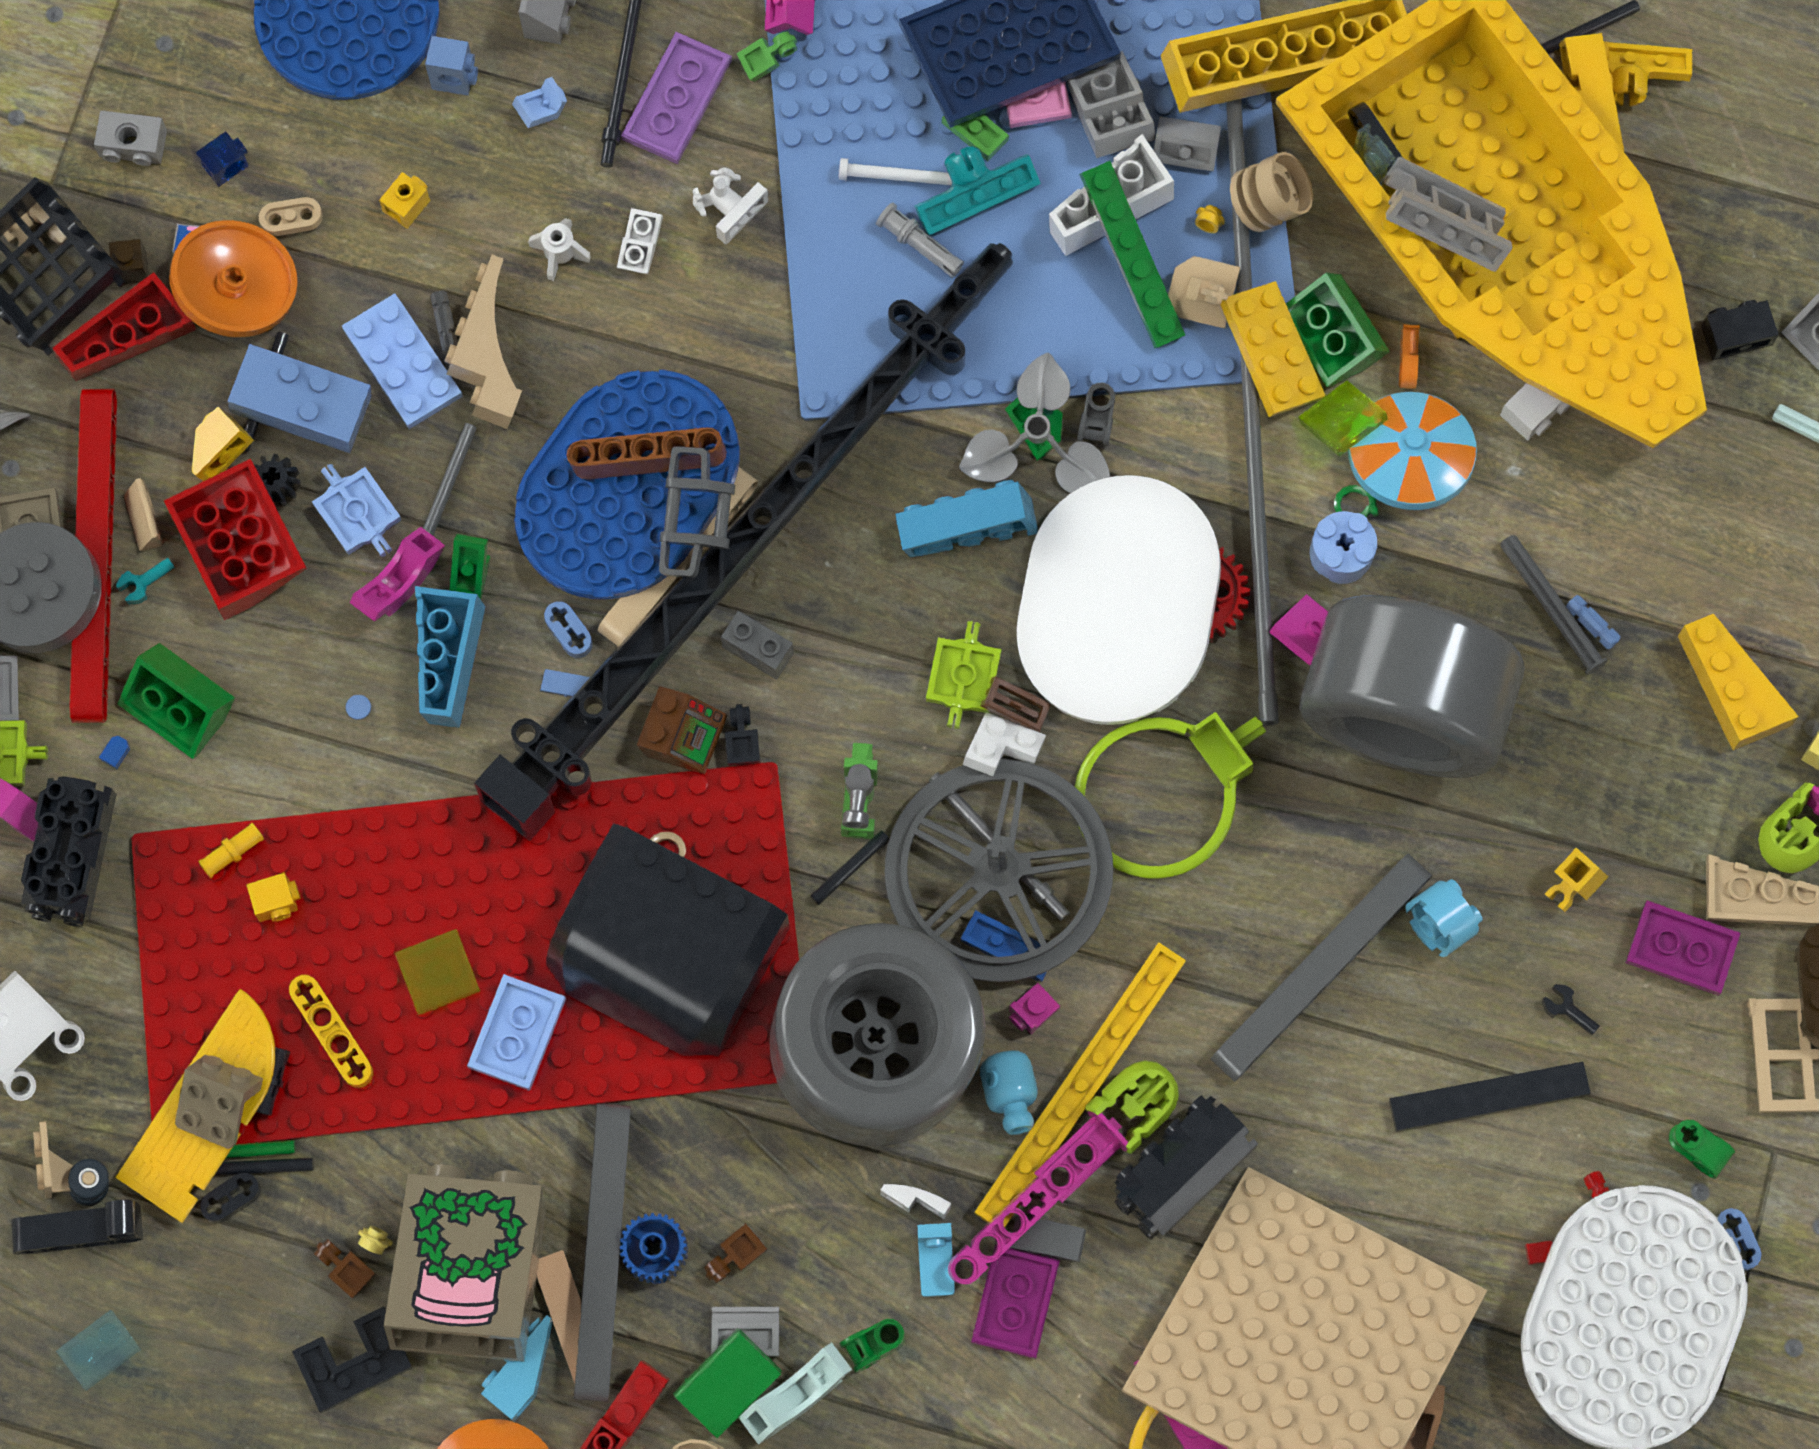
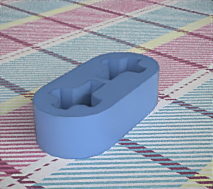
M561 601L551 603L544 613V619L549 630L569 656L574 658L587 656L592 649V638L589 631L567 603ZM558 611L560 614L566 612L564 617L568 625L564 628L559 621L552 622L554 620V612ZM571 632L578 639L585 638L583 640V648L579 649L577 646L570 647L573 644L569 635Z
M1726 1209L1717 1216L1718 1222L1723 1226L1727 1221L1726 1216H1729L1731 1220L1737 1219L1739 1225L1735 1227L1738 1238H1735L1731 1229H1726V1232L1733 1238L1739 1252H1741L1738 1245L1739 1241L1745 1251H1752L1753 1256L1749 1258L1750 1264H1747L1745 1260L1742 1261L1744 1271L1751 1270L1761 1260L1760 1247L1745 1215L1738 1209Z

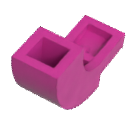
M419 527L402 540L389 564L377 577L356 591L350 603L374 622L384 614L390 617L414 594L415 586L419 587L438 561L445 545L425 529Z

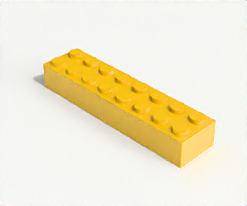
M1348 0L1170 40L1160 57L1179 112L1181 113L1294 87L1404 17L1407 13L1402 0Z

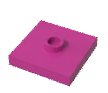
M1306 594L1272 627L1269 633L1308 665H1311L1328 611Z

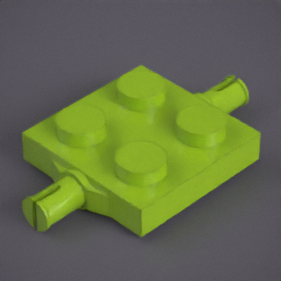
M973 621L967 622L964 639L950 640L938 637L926 702L941 704L950 708L946 724L949 728H952L954 717L956 716L954 729H960L963 711L973 710L989 713L988 710L980 707L982 700L986 698L985 693L990 688L991 678L997 676L1001 649L987 647L977 642L981 626L978 622H975L972 634Z
M25 720L0 721V778L12 786H25V768L29 759H48L47 746H28L26 740L27 723Z

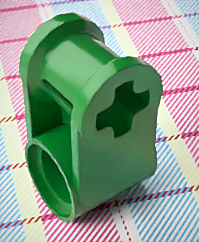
M1687 1119L1681 1121L1668 1134L1670 1146L1689 1160L1699 1171L1713 1179L1718 1177L1735 1153L1734 1148L1730 1144L1711 1133L1695 1120ZM1685 1130L1691 1133L1689 1135L1690 1141L1687 1143L1682 1140L1684 1137L1682 1132Z
M887 1318L867 1329L856 1332L839 1344L841 1348L847 1350L854 1364V1373H859L873 1366L882 1358L899 1350L905 1342L906 1334L903 1326L898 1321ZM889 1326L899 1330V1338L892 1344H886L881 1340L882 1331ZM857 1345L860 1346L864 1354V1358L861 1357L858 1349L856 1348Z

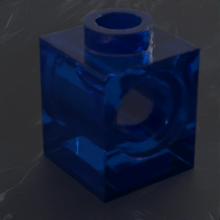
M226 131L195 152L200 165L218 187L249 166L245 154L248 153L246 147L238 137L233 140Z

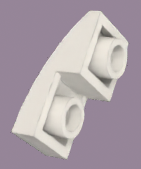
M631 208L626 235L623 237L619 254L618 269L648 275L661 228L662 214Z

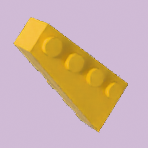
M1602 33L1564 38L1559 43L1563 74L1623 152H1625L1613 94L1612 73L1609 72L1607 62L1609 60L1607 41H1603Z

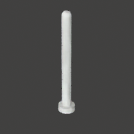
M840 159L839 180L847 181V176L952 186L951 178L947 172L849 164L848 159Z

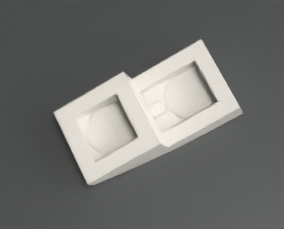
M884 1184L881 1188V1195L908 1213L915 1202L942 1219L946 1217L951 1209L950 1202L918 1188L896 1184Z

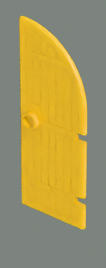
M240 989L190 1065L206 1054L219 1057L227 1064L237 1068H245L252 1074L263 1078L261 1090L244 1103L241 1123L247 1126L270 1087L275 1066V1044L272 1030L265 1014L252 997ZM184 1074L115 1177L181 1223L185 1221L198 1201V1198L190 1193L193 1187L196 1185L200 1189L205 1190L232 1149L224 1148L176 1126L175 1119Z

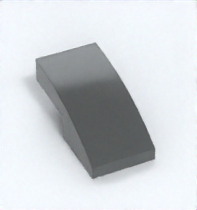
M1018 1215L1015 1218L1013 1232H1016L1021 1225ZM1039 1219L1010 1248L1045 1255L1049 1258L1080 1262L1086 1229Z

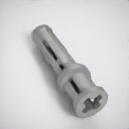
M890 203L877 219L876 225L878 227L884 226L897 236L899 243H908L951 278H954L964 265V261L953 255L921 230L917 220L914 218L910 220L897 210L895 203Z

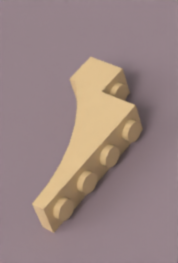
M492 254L488 265L481 263L475 279L481 282L478 292L474 290L470 292L465 308L471 309L467 319L461 317L455 335L460 336L457 346L450 345L444 362L450 364L446 375L476 386L470 403L475 405L472 416L508 429L522 390L517 389L511 380L497 339L495 294L503 258Z

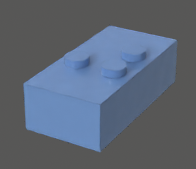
M249 344L228 398L229 412L350 453L371 399V385Z

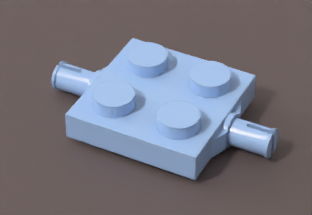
M332 464L327 465L328 470L324 467L321 473L331 486L312 503L344 550L350 555L363 545L372 543L381 557L386 556L381 545L389 554L392 548L382 535L387 529L402 519L366 467L351 476L343 478L340 477Z

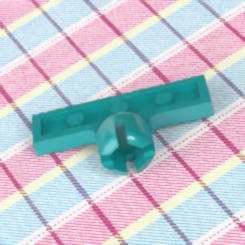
M970 146L960 149V154L955 155V152H953L945 159L944 163L952 181L951 188L914 205L925 233L931 235L1041 183L1028 154L989 170L986 167L980 150Z

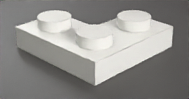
M986 712L967 751L963 765L993 776L1003 754L1026 763L1035 764L1046 735Z

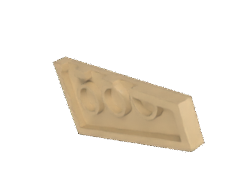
M1708 854L1706 857V921L1816 926L1819 925V886L1800 880L1793 881L1783 878L1776 873L1769 871L1766 873L1749 868L1745 864L1721 860L1720 857Z

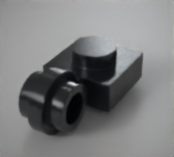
M742 703L736 704V707L730 708L731 727H738V731L725 732L728 766L761 763L758 730H745V726L751 725L750 707H743Z

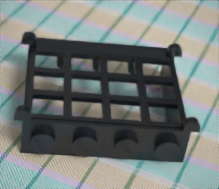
M34 177L0 210V237L15 223L28 236V239L13 253L0 238V250L7 257L0 265V275L13 264L25 279L10 295L0 284V318L8 325L12 324L18 331L16 337L27 348L32 346L43 350L49 356L54 351L48 344L113 282L122 287L125 281L121 277L124 274L52 186L48 182ZM37 202L50 218L33 232L21 217ZM56 224L67 237V240L51 254L39 238ZM34 244L46 260L30 275L18 258ZM73 245L86 261L69 276L57 260ZM52 265L64 282L48 296L36 280ZM92 267L97 274L80 289L75 281ZM31 286L43 302L26 316L15 300ZM70 287L75 295L59 309L54 304V301ZM49 308L54 315L37 329L32 322Z

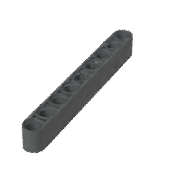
M1409 853L1406 854L1214 1053L1211 1060L1234 1082L1237 1081L1430 880L1432 874Z
M597 1104L574 1388L575 1400L608 1402L631 1106Z

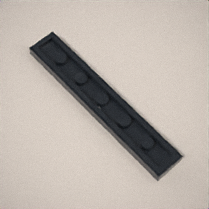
M1582 1061L1393 1097L1389 1099L1395 1131L1400 1132L1589 1096L1591 1092L1584 1062Z

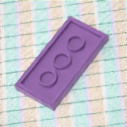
M675 32L621 135L622 140L678 164L732 61V56Z

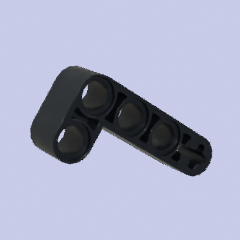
M134 1200L106 1202L103 1208L26 1216L11 1220L13 1254L15 1255L97 1247L143 1240L141 1205Z

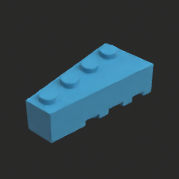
M415 586V597L417 599L416 625L418 626L419 642L417 643V656L419 657L420 670L418 672L419 712L429 724L460 728L485 605L477 594Z

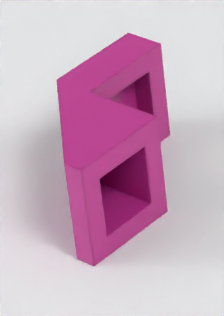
M0 778V818L15 831L34 842L38 822L34 818L37 803Z

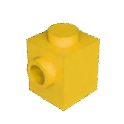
M402 172L379 199L382 211L408 229L430 202L427 185L417 176L413 175L410 178Z
M285 873L246 884L255 916L260 922L269 919L281 921L289 918L291 912L298 910L295 900L301 898L295 880L289 881Z

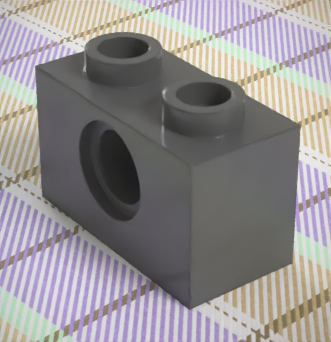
M737 611L721 636L724 649L776 680L794 654L792 642L740 611Z

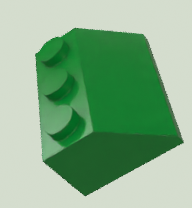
M1326 272L1286 303L1310 361L1326 387L1333 386L1368 369L1390 352L1341 274Z
M158 643L137 657L117 704L187 756L194 759L225 722L235 697L164 645Z

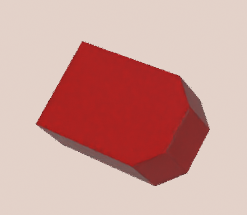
M1553 1241L1526 1244L1528 1265L1545 1263Z

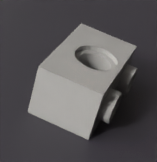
M100 111L94 147L99 157L108 162L117 163L120 160L133 161V163L140 166H150L151 163L161 164L167 128L163 119L159 117ZM137 137L133 143L124 144L127 138Z

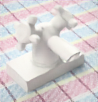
M724 167L710 172V176L715 177L713 179L714 187L710 193L701 195L698 188L693 189V205L702 217L707 216L704 207L714 205L725 215L716 225L717 238L727 245L766 205L768 193L767 189L757 182L742 198L729 187L731 181H740L741 176L735 174L731 169Z

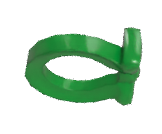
M1348 485L1336 494L1334 499V509L1336 512L1342 511L1341 502L1347 494L1358 493L1369 499V505L1360 514H1363L1366 518L1370 514L1373 517L1379 516L1376 504L1377 499L1367 493L1363 487Z

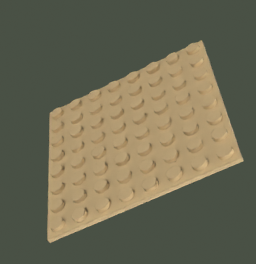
M1248 1167L1129 1376L1122 1392L1228 1449H1404L1483 1301L1487 1290Z

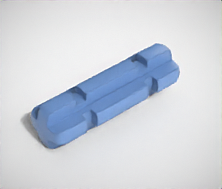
M1576 595L1566 605L1571 615H1577L1579 617L1577 620L1595 638L1598 636L1600 638L1599 642L1606 649L1609 650L1619 642L1620 635L1613 628L1609 629L1607 627L1609 624L1592 607L1587 608L1585 606L1587 602L1581 596Z

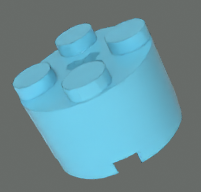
M1453 879L1447 882L1437 881L1408 902L1405 907L1406 914L1412 911L1414 918L1409 922L1417 936L1431 951L1436 948L1441 950L1442 952L1439 954L1441 957L1448 956L1477 935L1479 931L1478 924L1483 920L1479 910L1473 905L1469 906L1462 896L1463 893L1460 886Z

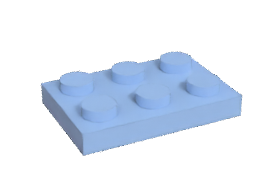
M503 974L467 1067L530 1091L566 1001L565 996Z

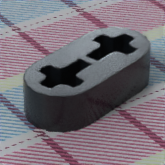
M239 1173L203 1197L200 1205L203 1216L213 1223H221L228 1220L258 1199L261 1193L259 1181L249 1173ZM241 1181L247 1184L253 1183L249 1188L251 1192L249 1196L240 1193L234 1198L232 1197L233 1194L240 1190L239 1183ZM229 1198V1201L221 1206L223 1212L220 1215H217L215 1212L209 1214L208 1211L212 1208L210 1203L212 1200L215 1199L220 1203Z

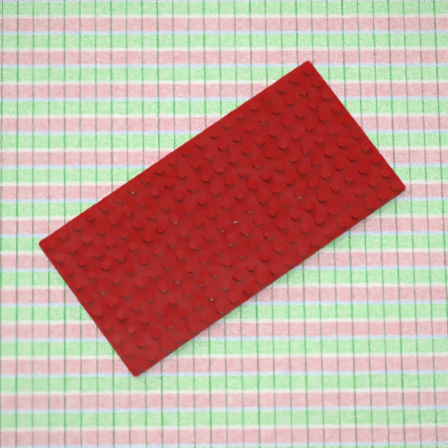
M765 762L707 769L705 774L685 771L592 782L590 789L582 795H572L559 786L551 796L555 813L530 841L480 801L479 795L134 834L132 836V854L151 1123L179 1082L185 1069L190 1065L240 989L252 997L265 1014L272 1030L275 1047L291 1053L282 1081H284L283 1088H279L272 1115L269 1116L255 1112L247 1126L240 1123L239 1133L241 1135L236 1144L275 1142L778 1084L770 1057V1029L782 987L789 973L799 961L777 764ZM253 823L264 840L258 842L242 854L240 861L237 863L235 861L231 862L210 878L199 864V860L204 859L222 845L221 841L225 838L230 840L248 827L249 824ZM613 823L627 827L648 839H651L660 832L677 834L685 843L686 859L765 899L788 914L790 929L719 1057L714 1055L682 1056L568 996L546 966L548 949L556 927ZM668 840L657 843L679 854V849L675 843ZM285 873L289 881L295 880L301 898L295 900L298 910L291 912L289 918L281 921L269 919L260 922L255 916L246 884ZM503 974L560 994L566 998L530 1091L467 1067ZM309 975L317 981L373 1068V1077L366 1086L355 1088L345 1081L296 1006L289 993V986L296 977ZM303 983L299 986L300 993L297 994V997L300 995L305 996L311 1006L323 1001L321 997L316 1002L311 995L310 989L313 988V985L307 987ZM311 1006L305 1007V1011H308ZM326 1009L318 1010L313 1018L314 1023L317 1026H326L331 1021V1012ZM344 1036L335 1037L331 1043V1049L335 1053H343L349 1047V1040ZM355 1051L352 1056L358 1055V1052ZM352 1056L339 1062L340 1065H343L345 1061L348 1062L353 1071L349 1075L350 1078L356 1076L358 1079H362L364 1077L362 1071L366 1066L359 1067Z

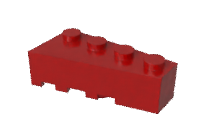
M153 272L52 349L63 367L75 381H78L193 332L196 328L194 322L181 310L174 296Z

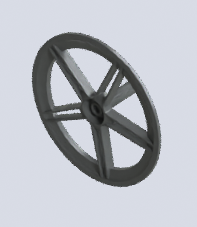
M1001 759L993 776L962 765L938 776L911 799L899 816L888 842L885 857V883L892 912L900 926L918 930L943 944L962 962L972 979L987 982H1010L1035 977L1050 971L1068 960L1085 945L1098 927L1110 899L1113 884V857L1107 832L1098 813L1077 788L1048 769L1022 761ZM1005 781L992 843H988L987 847H983L925 819L931 810L942 800L963 788L984 782ZM1016 782L1018 786L1009 837L1000 836L1011 783ZM1024 785L1036 788L1058 801L1078 824L1087 846L1018 853L1014 849ZM923 825L972 850L966 856L919 830V826ZM914 836L925 840L972 866L975 870V874L926 922L913 901L908 883V858ZM1089 854L1090 857L1089 859L1031 867L1030 861ZM1090 866L1087 893L1078 913L1058 936L1046 943L1019 884V879L1023 876ZM972 887L977 894L933 931L931 926ZM993 891L999 893L1029 952L1005 957L978 955L950 944L941 938L940 935L985 895ZM1018 895L1041 945L1037 949L1034 948L1009 900L1014 896Z

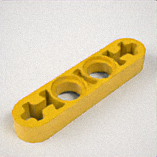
M309 975L296 977L289 986V993L296 1006L345 1081L355 1088L366 1086L373 1077V1068L317 981ZM303 983L307 987L313 985V988L310 989L311 995L316 1002L321 997L323 1001L311 1006L305 996L300 995L297 997V994L300 993L299 986ZM311 1006L308 1011H305V1007ZM326 1009L331 1012V1021L326 1026H317L314 1023L313 1018L318 1010ZM344 1036L349 1040V1047L345 1052L335 1053L332 1051L331 1043L335 1037ZM355 1051L358 1052V1055L352 1056ZM352 1056L359 1067L366 1066L362 1071L364 1077L362 1079H358L356 1076L350 1078L349 1075L353 1071L348 1062L345 1061L343 1065H340L339 1062Z

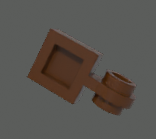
M745 1223L720 1244V1248L727 1257L722 1260L718 1255L704 1267V1270L707 1272L705 1276L709 1281L713 1279L717 1284L731 1273L732 1270L728 1266L732 1262L742 1272L764 1254L767 1248Z
M326 1239L324 1243L320 1241L316 1245L318 1249L314 1255L328 1267L332 1263L336 1265L328 1277L352 1299L376 1275L352 1251L341 1261L338 1256L342 1251L330 1240Z

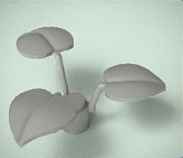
M1045 353L1032 361L1018 381L1017 396L1020 404L1025 408H1037L1036 414L1029 416L1025 421V432L1009 446L1008 439L1002 432L992 429L981 431L969 442L959 465L963 473L975 480L983 482L1003 481L1009 478L1017 469L1018 462L1012 451L1016 450L1024 440L1028 439L1033 443L1048 441L1056 452L1064 458L1057 464L1055 472L1059 485L1069 493L1091 482L1110 477L1106 460L1094 445L1077 441L1070 446L1067 454L1054 440V437L1050 435V422L1046 416L1042 415L1043 408L1050 411L1057 410L1067 402L1070 396L1069 379L1050 353Z

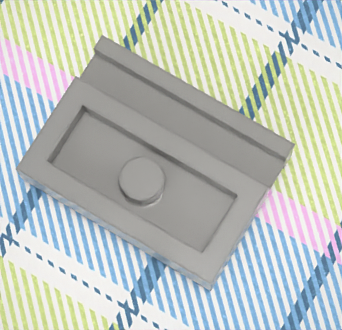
M712 1307L711 1354L723 1343L724 1339L726 1340L737 1328H740L768 1357H779V1307Z

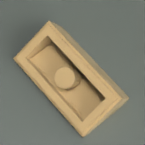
M141 478L136 479L127 489L124 497L138 549L143 552L162 546L163 541L149 490Z

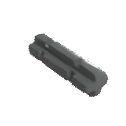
M441 290L433 292L430 298L443 351L448 352L451 344L457 346L458 340L455 335L456 331L447 292Z

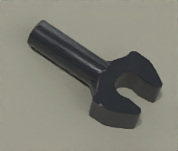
M1555 984L1552 990L1561 996L1563 1002L1560 1005H1556L1552 1000L1544 997L1542 1004L1545 1012L1551 1018H1554L1556 1015L1568 1016L1592 1036L1600 1025L1573 1004L1572 996L1574 990L1566 985Z

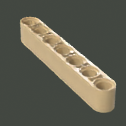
M740 467L734 483L735 494L731 495L728 524L753 494L759 482ZM716 516L704 531V535L714 536ZM703 547L702 555L709 549L708 547ZM693 548L684 561L676 568L677 570H687L690 567ZM667 576L649 589L627 597H621L600 623L598 632L619 647L682 577Z

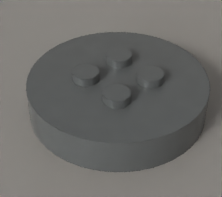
M44 522L24 523L1 532L0 643L11 649L26 653L52 651L68 644L85 630L99 606L102 581L94 556L77 537L66 529L54 524Z

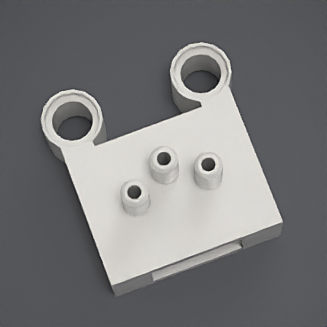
M16 971L0 984V1080L3 1082V1087L11 1098L23 1101L32 1097L36 1090V1082L29 1071L18 1066L49 1035H51L54 1045L63 1053L68 1054L80 1050L85 1038L83 1031L77 1024L65 1020ZM74 1029L76 1031L74 1042L69 1045L61 1044L59 1037L62 1031ZM18 1076H25L28 1079L27 1087L21 1092L11 1090L13 1079Z

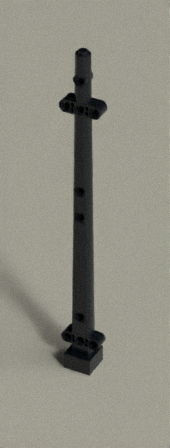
M990 243L966 270L956 277L953 284L926 313L912 302L904 299L896 300L890 305L888 310V326L891 333L900 339L897 345L728 527L729 549L709 548L701 556L698 575L694 578L682 577L544 728L528 718L520 719L514 723L511 729V736L515 748L520 754L512 763L500 754L474 782L480 801L530 841L555 813L551 796L559 786L572 795H582L590 789L592 778L589 767L583 760L921 369L929 362L947 375H955L963 370L965 366V346L953 333L967 316L978 307L980 301L1012 266V253L1005 245ZM967 288L973 290L975 293L969 296H964L960 293V291L962 289ZM899 315H906L910 318L906 322L895 320ZM928 333L933 335L934 338L930 341H923L919 336ZM948 352H954L959 357L954 360H948L944 355ZM801 470H808L812 473L810 477L805 479L799 478L796 474ZM760 516H767L771 519L765 525H759L755 522ZM592 704H599L603 707L597 714L586 712L587 708ZM524 732H533L535 734L534 739L530 742H522L519 740V737ZM554 751L560 754L559 758L554 762L543 760L548 752ZM579 771L585 774L579 782L568 780L569 775L573 772Z

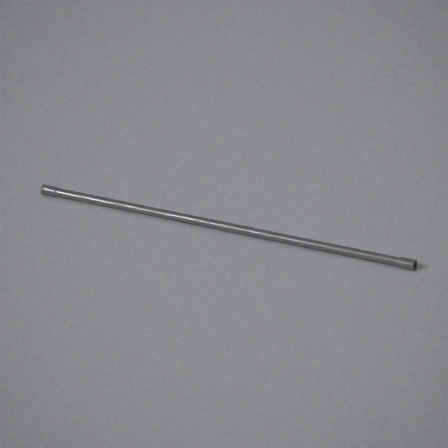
M1242 99L1226 102L1230 181L1237 171L1245 169ZM1232 204L1235 266L1240 267L1236 287L1237 293L1252 289L1249 228L1241 221ZM1240 352L1259 677V720L1263 725L1270 726L1279 723L1278 697L1275 690L1272 634L1269 633L1272 629L1259 395Z

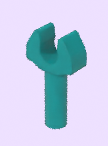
M167 557L142 575H134L130 571H126L120 576L116 587L119 591H123L128 586L135 585L136 590L130 593L125 600L128 604H140L147 600L146 590L148 585L175 567Z

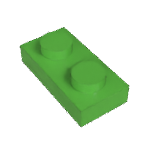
M984 114L951 128L945 117H942L941 123L968 146L978 148L982 157L987 161L1009 141V135Z

